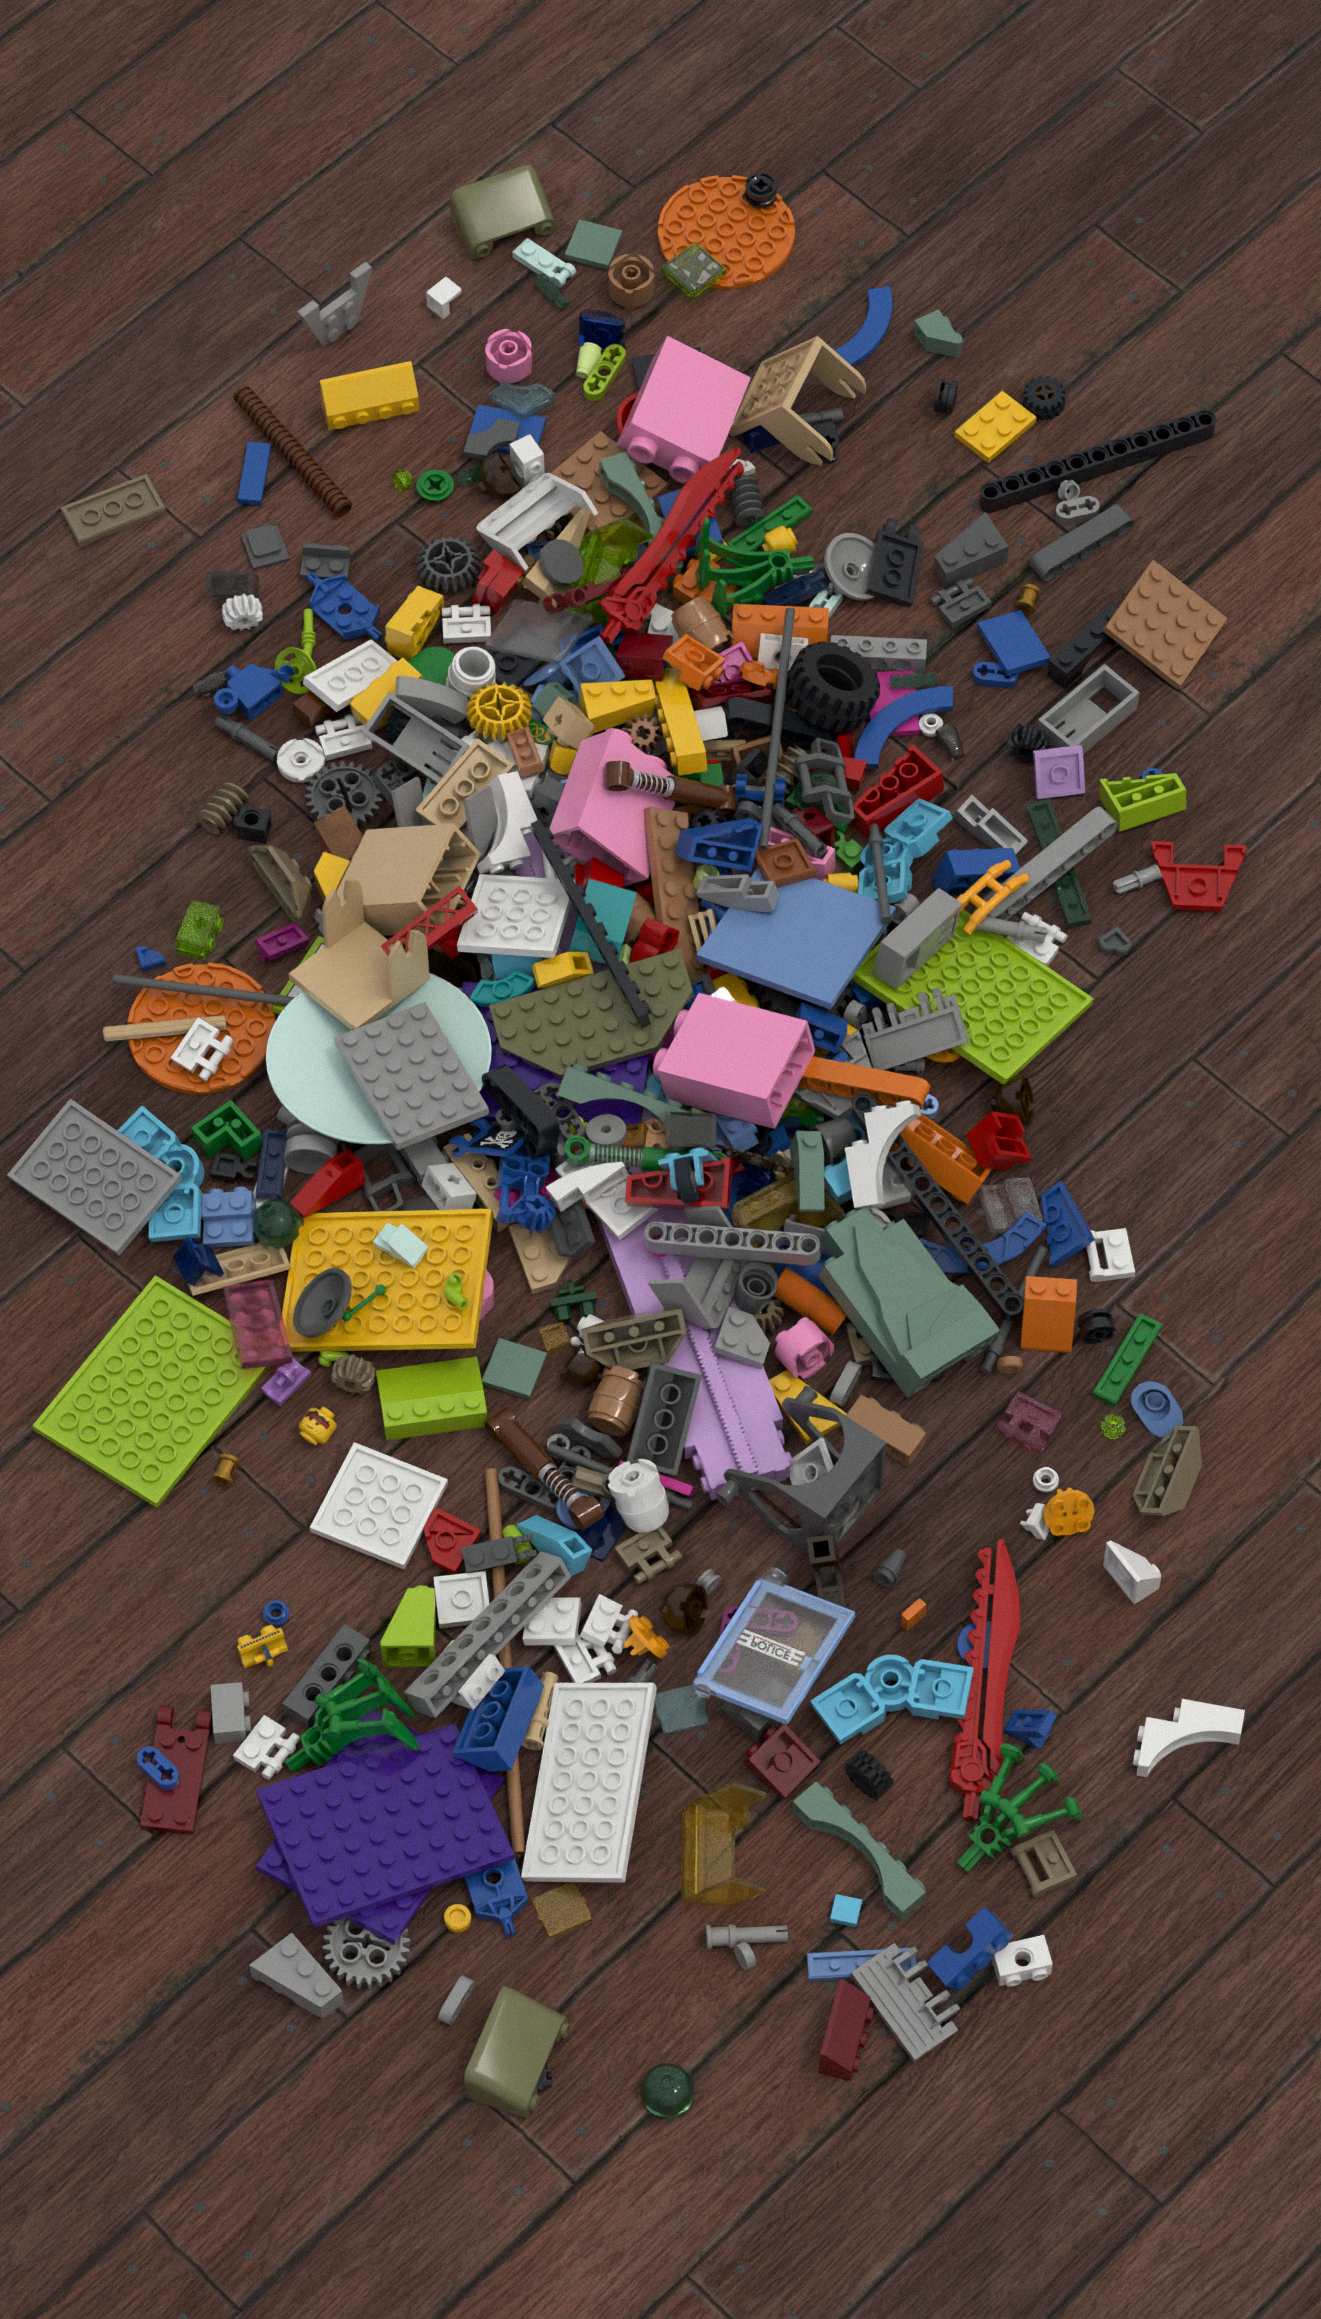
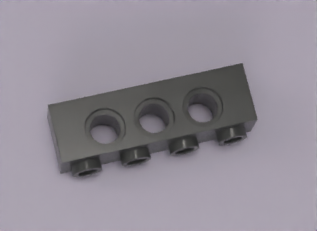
M344 1624L282 1703L284 1714L307 1729L312 1728L315 1723V1713L320 1706L315 1701L308 1700V1698L313 1695L317 1696L320 1693L327 1694L340 1684L343 1685L355 1677L359 1662L356 1660L363 1658L368 1661L371 1657L370 1639ZM342 1656H349V1657H351V1658H350L349 1660H347V1661H340V1660H339V1658L342 1657ZM329 1675L335 1677L332 1681L323 1680L324 1677Z

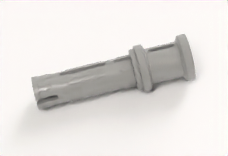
M729 1924L728 1927H711V1925H706L707 1949H711L712 1946H729V1948H734L735 1945L741 1942L787 1943V1925L736 1928V1925Z

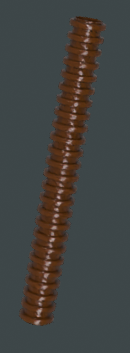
M248 385L239 387L233 395V400L254 421V424L275 445L276 449L296 469L297 473L317 493L326 506L334 512V515L336 517L346 515L352 507V502L339 490L331 478L322 471V468L301 447V444L280 423L279 419L272 414V411L268 409Z

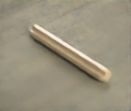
M224 1015L200 1017V1019L218 1030L226 1029V1018ZM197 1018L107 1026L103 1028V1036L105 1041L187 1034Z

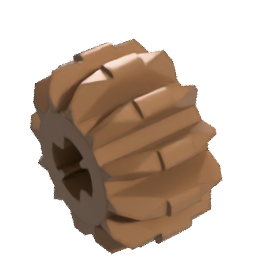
M635 714L632 716L633 722L628 719L625 721V725L628 728H622L621 730L628 733L632 737V744L641 751L643 749L647 755L650 753V747L654 750L657 749L658 745L655 741L662 739L661 735L655 734L661 730V726L653 727V724L656 722L655 718L647 722V714L642 715L641 721L639 716ZM638 729H640L641 732L646 733V736L644 738H642L641 736L637 737L636 734L639 732Z

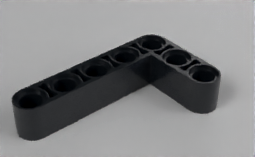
M742 697L728 699L721 706L725 713L728 736L711 740H735L742 731L762 737L771 735L774 706ZM784 709L780 738L782 742L811 749V744L816 738L834 742V733L832 729L824 730L819 725L810 724L809 720L805 717H800L796 711Z

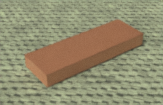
M529 726L517 729L513 734L507 732V741L520 777L544 771Z

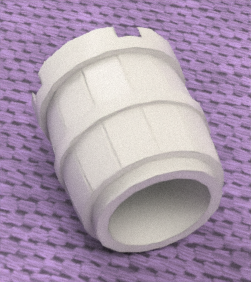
M467 647L460 650L454 656L448 668L445 686L468 697L469 702L471 694H476L477 688L484 690L486 684L493 686L496 672L492 656L486 650L479 647Z
M637 1459L639 1463L630 1464L627 1461L616 1467L609 1474L608 1487L611 1495L615 1498L618 1513L621 1514L627 1527L635 1532L642 1533L655 1530L664 1524L669 1514V1505L656 1465L650 1460Z

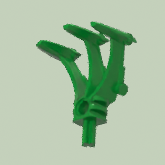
M706 517L703 521L695 548L696 556L700 559L698 570L695 572L696 582L701 591L709 585V581L717 582L711 604L719 612L722 620L726 615L727 607H731L733 604H748L751 602L754 605H760L764 601V597L761 594L767 592L771 586H775L776 583L783 584L786 581L792 582L793 572L814 569V559L812 556L790 558L788 549L782 551L777 549L774 552H753L721 544L709 537L710 519ZM709 552L725 559L727 563L737 567V569L710 567ZM727 585L743 587V589L726 595Z
M359 1658L356 1660L359 1662L358 1670L360 1673L345 1684H340L329 1693H320L316 1696L315 1703L320 1708L315 1713L314 1726L300 1735L303 1748L288 1758L285 1763L292 1772H296L311 1759L319 1766H322L332 1756L338 1754L347 1744L360 1738L382 1734L394 1735L412 1750L418 1751V1741L396 1717L394 1712L383 1708L382 1720L365 1722L358 1720L368 1712L392 1704L411 1719L415 1718L416 1715L410 1705L399 1695L398 1691L382 1675L377 1667L365 1659ZM374 1684L377 1685L378 1691L355 1699L366 1688Z
M1008 1743L1000 1745L1001 1756H1004L1005 1759L998 1775L994 1777L989 1790H983L980 1796V1803L986 1804L983 1816L981 1815L979 1818L982 1824L980 1827L975 1825L973 1827L975 1832L967 1835L974 1841V1844L957 1861L968 1873L986 1853L994 1860L996 1852L1001 1854L1004 1851L1003 1845L1009 1847L1013 1839L1024 1837L1033 1829L1068 1816L1081 1822L1084 1820L1076 1798L1067 1797L1066 1801L1063 1802L1065 1808L1044 1815L1041 1813L1024 1819V1816L1019 1814L1020 1809L1044 1785L1047 1783L1053 1786L1061 1785L1058 1773L1047 1763L1039 1764L1037 1773L1041 1776L1025 1790H1021L1010 1801L1007 1798L1002 1799L1001 1792L1013 1763L1022 1764L1025 1762L1020 1747ZM998 1808L1002 1813L993 1824L995 1812ZM1011 1821L1013 1827H1011V1828H1009V1829H1006V1830L1003 1832V1830L1006 1828V1826L1008 1825V1823ZM988 1832H995V1840L990 1844H985L984 1836Z

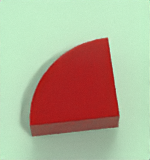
M850 730L842 732L837 738L842 756L849 758L852 757L853 740Z

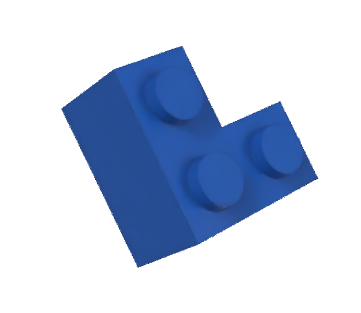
M801 1002L794 1018L808 1021L814 1045L837 1054L847 1034V1020Z

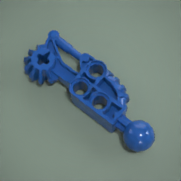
M523 1144L509 1157H500L499 1171L496 1176L498 1181L497 1187L501 1191L499 1212L496 1217L498 1222L503 1224L518 1222L521 1225V1229L526 1228L530 1233L535 1230L539 1234L543 1230H548L551 1226L556 1209L553 1208L554 1202L547 1201V1195H538L549 1173L550 1152L533 1159L527 1154ZM512 1189L520 1190V1198L509 1207V1191Z

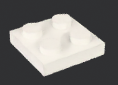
M485 1571L434 1577L439 1629L470 1625L489 1605Z
M551 1598L525 1625L523 1633L524 1645H576L582 1606L581 1599Z

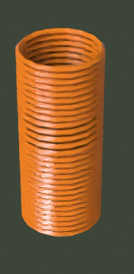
M788 1267L778 1277V1287L774 1296L792 1308V1310L794 1309V1311L813 1321L826 1333L828 1332L830 1336L833 1335L847 1316L838 1302Z

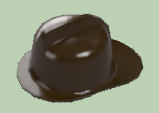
M435 951L428 954L430 974L442 978L458 988L463 987V982H477V971L480 968V963L476 962L475 958L468 952H460L453 959L445 952Z

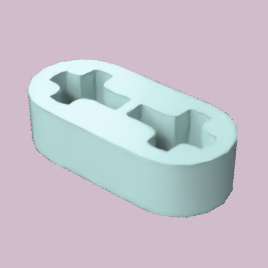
M829 583V587L819 592L809 606L829 608V618L843 600V594L832 583Z

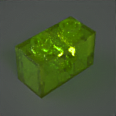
M191 900L176 938L178 953L205 960L208 952L213 951L216 941L215 934L217 931H221L224 922L219 906Z

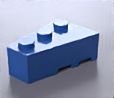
M751 818L680 830L675 855L687 861L751 872L763 824Z
M976 848L960 851L954 849L946 852L933 874L931 882L935 891L940 888L950 896L961 895L976 883L990 867L997 863L1009 860L1012 865L1010 869L995 879L1000 884L1016 873L1020 866L1013 848ZM987 886L982 889L983 893L993 891Z

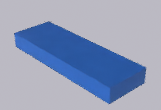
M247 443L238 504L262 506L271 454L270 443Z

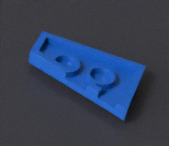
M1059 1181L1041 1194L1044 1222L1047 1223L1048 1236H1046L1047 1245L1050 1246L1051 1253L1049 1261L1053 1268L1058 1267L1095 1240L1066 1184L1062 1181Z

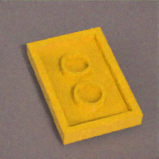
M1001 391L955 431L954 437L987 463H990L1036 423L1037 417L1005 392Z

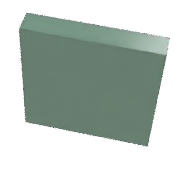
M579 219L565 252V259L609 270L623 236V230Z
M499 1338L483 1376L482 1385L530 1400L547 1359V1352Z

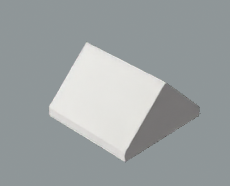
M824 1438L818 1439L792 1458L793 1466L790 1467V1480L792 1485L807 1484L823 1477L834 1467Z

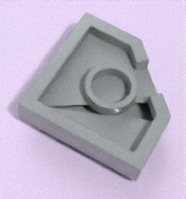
M728 1306L713 1352L762 1369L770 1345L768 1339L752 1314Z

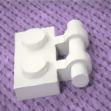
M473 604V607L451 605V608H442V617H452L442 618L444 644L491 641L490 616L481 617L482 615H490V606Z
M352 714L344 716V719L332 722L330 719L323 721L321 725L315 726L317 735L326 733V735L319 736V742L326 761L372 749L371 740L362 733L365 726H356L362 723ZM347 728L345 730L335 732V730Z
M1024 912L1021 921H1025L1028 925L1047 928L1044 943L1023 938L1021 941L1013 936H1008L1006 939L1048 967L1059 951V946L1053 944V942L1058 940L1064 943L1068 935L1061 932V928L1056 925L1051 926L1041 921L1042 918L1036 914L1032 916Z
M197 1018L171 1056V1060L191 1073L194 1072L198 1065L201 1066L203 1070L198 1076L202 1080L207 1081L211 1074L214 1075L218 1070L217 1065L223 1056H227L230 1052L229 1047L234 1040L226 1035L219 1042L216 1038L220 1031L202 1019ZM212 1047L215 1049V1052L208 1061L203 1057L209 1048Z
M599 1594L579 1637L601 1648L604 1647L607 1641L613 1644L612 1651L620 1654L623 1648H626L624 1643L632 1631L628 1624V1619L632 1615L638 1616V1612L631 1609L624 1616L620 1614L622 1605ZM614 1625L621 1628L619 1632L612 1630Z
M578 1634L576 1645H553L573 1683H592L601 1679L599 1668H605L608 1675L614 1674L617 1671L613 1663L615 1660L610 1652L607 1653L605 1647L601 1648L585 1639L581 1640ZM594 1649L598 1657L592 1659L587 1650Z
M264 1715L234 1753L233 1758L254 1773H256L261 1765L264 1766L265 1769L261 1775L265 1779L270 1780L275 1773L278 1774L282 1769V1763L288 1755H292L297 1749L296 1745L301 1739L295 1733H292L288 1739H283L282 1737L286 1734V1728ZM275 1747L280 1749L273 1758L268 1757Z

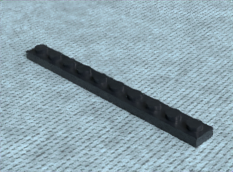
M540 820L531 823L537 842L641 1028L650 1025L648 1015L652 1012L646 1000H640L638 995L641 992L635 980L630 982L627 975L630 973L625 962L618 961L616 957L619 955L613 941L608 943L605 937L608 933L603 923H597L594 917L597 916V913L591 902L586 904L584 897H586L585 891L580 883L575 884L573 880L575 874L570 864L565 866L562 861L565 857L560 846L553 845L551 840L554 837L548 826L543 827Z

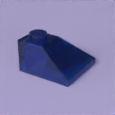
M584 309L579 314L580 345L590 342L606 349L609 345L618 344L626 350L625 320L608 312Z

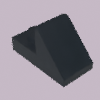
M755 746L723 783L725 785L736 784L737 774L747 775L746 785L764 787L757 779L766 771L768 757Z

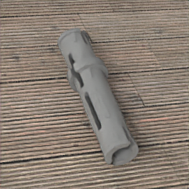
M987 916L975 928L977 930L1017 937L1016 939L1021 941L1023 938L1044 943V936H1046L1047 931L1046 927L1027 925L1025 921L1017 923Z

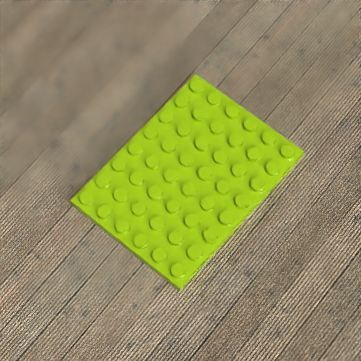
M964 909L960 912L954 936L897 990L873 975L880 944L867 955L852 977V980L886 1004L893 1002L898 1012L919 1007L921 1016H924L918 996L922 992H925L928 996L932 1012H937L938 1008L933 996V989L937 987L941 989L944 998L955 994L970 1042L951 1049L1001 1084H1006L1007 1081L1025 1068L1092 1006L1094 998L1001 934L974 929L971 935H969L963 928L970 920L971 914Z
M155 1275L32 1425L33 1430L158 1508L279 1357V1351Z

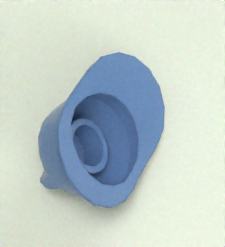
M565 651L553 662L533 673L525 680L523 685L526 687L538 682L542 685L558 682L564 688L567 687L571 680L564 676L559 662L571 655V651Z
M1143 1382L1133 1390L1131 1405L1152 1434L1158 1437H1166L1171 1433L1170 1430L1174 1426H1182L1183 1413L1173 1398L1172 1393L1165 1385L1157 1382Z

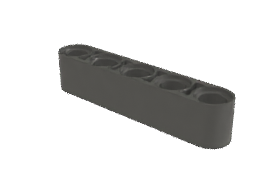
M1119 504L1114 505L1035 553L1029 560V566L1044 582H1048L1127 534L1133 528L1135 521Z

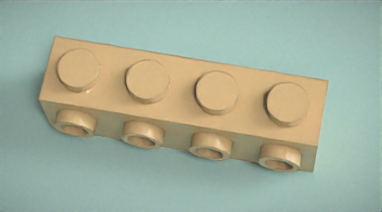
M469 1133L463 1136L467 1141L472 1139ZM450 1143L444 1146L443 1151L446 1153L449 1162L455 1164L477 1193L475 1202L478 1207L492 1209L494 1213L492 1226L495 1230L500 1232L516 1223L507 1222L503 1224L496 1219L499 1212V1201L493 1195L495 1190L498 1189V1181L496 1179L498 1172L491 1157L487 1158L485 1154L470 1152L464 1153L461 1157H454L451 1152L458 1148V1146Z

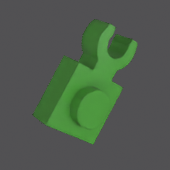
M836 831V838L839 841L835 842V858L852 873L863 864L861 861L863 848L854 839L846 842L845 835L840 831Z

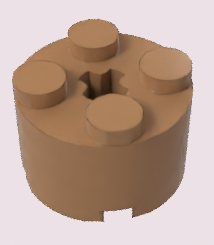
M624 254L612 261L608 273L609 295L612 300L623 306L626 310H634L636 307L642 306L651 300L655 294L654 267L646 257L641 255L631 257L630 254Z

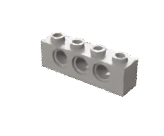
M831 635V642L838 643V646L841 647L847 646L854 653L858 652L861 654L862 659H867L871 664V668L875 669L876 672L914 670V675L925 676L926 639Z

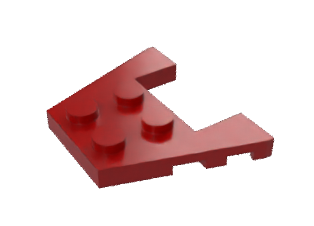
M1151 841V852L1156 865L1161 871V879L1172 909L1222 912L1246 855L1247 845L1225 844L1224 866L1173 864V842Z

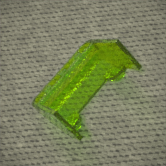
M625 517L588 532L582 538L578 550L584 565L582 576L575 583L567 586L566 591L592 582L597 584L619 575V570L622 566L633 562L637 557L638 545L652 540L654 535ZM609 592L586 601L582 606L575 608L567 606L561 613L569 618L606 626L609 622L608 616L604 612L603 607L599 606V601L610 596Z

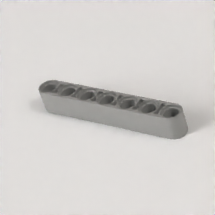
M1102 807L1093 809L1001 885L1005 886L1004 884L1013 877H1018L1023 873L1029 876L1027 883L1021 885L1013 893H1010L986 916L1002 920L1011 918L1116 831L1118 823ZM992 891L983 900L987 902L996 893Z
M651 1222L644 1230L646 1246L648 1250L654 1253L797 1265H814L821 1257L819 1239L815 1235L806 1233L668 1222ZM654 1235L662 1236L658 1240L651 1239V1237ZM679 1237L687 1238L684 1242L676 1241ZM705 1239L713 1240L709 1244L702 1243V1241ZM730 1241L738 1242V1244L735 1246L727 1245V1243ZM756 1243L763 1244V1246L760 1248L753 1247V1245ZM781 1245L789 1246V1248L786 1250L778 1249V1247ZM807 1247L814 1248L812 1252L803 1251Z

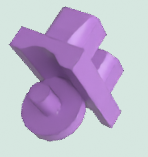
M291 1357L282 1367L280 1366L276 1369L274 1376L261 1388V1391L276 1404L282 1406L311 1376V1371Z

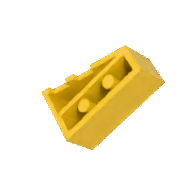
M417 586L409 594L407 600L385 626V642L387 643V652L399 658L403 657L409 661L420 652L442 614L444 596Z
M403 657L398 662L392 663L381 677L375 678L366 690L355 695L352 702H350L353 716L364 726L367 725L388 692L396 696V677L407 676L423 679L422 674ZM394 706L390 707L376 730L389 723L388 720L395 709Z
M652 680L581 683L578 707L595 726L587 738L592 737L593 733L602 730L606 731L615 726L625 724L627 719L633 722L632 716L635 714L639 716L640 721L643 714H647L648 718L653 717L656 696Z

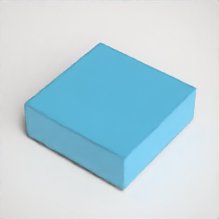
M836 1894L830 1922L857 1927L862 1899Z

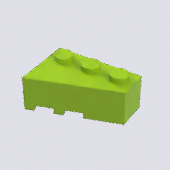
M1176 773L1147 775L1146 779L1131 780L1130 777H1123V781L1108 782L1107 779H1100V800L1109 815L1118 823L1117 829L1120 832L1185 810L1186 788Z

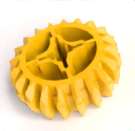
M505 681L502 685H497L496 682H494L493 686L486 684L484 690L477 688L476 694H471L470 701L467 704V719L470 721L471 729H475L477 735L483 734L484 739L492 737L494 742L497 738H501L504 742L507 732L513 734L517 729L528 727L532 718V705L529 702L528 695L524 694L522 688L516 690L514 684L507 686Z

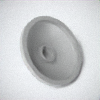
M855 533L841 534L828 544L824 555L825 569L832 584L842 594L855 600H870L875 596L866 594L874 543L866 537Z

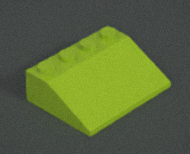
M477 1356L376 1371L386 1441L485 1427L484 1422L487 1421V1410Z

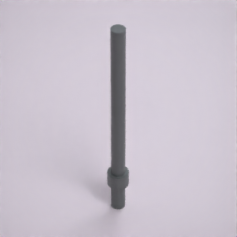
M871 824L869 826L870 837L868 838V843L873 855L881 922L889 924L891 922L882 856L883 838L879 833V826Z
M1038 1246L1017 1290L1023 1301L1026 1276H1036L1047 1253V1249L1043 1246ZM1012 1302L1008 1311H1016L1019 1307L1016 1303ZM1004 1319L999 1333L986 1350L987 1356L980 1369L984 1374H990L996 1359L1000 1358L1004 1350L1003 1344L1014 1321Z
M553 1443L549 1444L546 1451L605 1475L610 1474L614 1470V1468ZM665 1488L668 1505L672 1503L689 1511L691 1510L694 1501L675 1494L674 1490Z

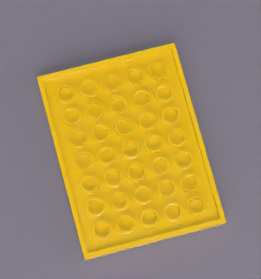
M492 1209L313 1213L306 1218L297 1214L290 1258L291 1269L288 1272L277 1343L278 1350L280 1352H307L326 1350L476 1348L494 1216ZM387 1223L397 1228L401 1224L406 1226L429 1247V1250L415 1268L375 1247L373 1241ZM327 1269H342L351 1279L352 1294L346 1312L352 1310L374 1293L378 1285L382 1284L385 1286L386 1293L383 1296L378 1295L353 1314L350 1321L347 1322L341 1318L333 1328L320 1336L306 1338L300 1335L294 1328L293 1314L301 1293L311 1280ZM452 1273H458L462 1277L463 1287L461 1294L469 1301L468 1306L464 1310H459L445 1297L446 1282L448 1276Z

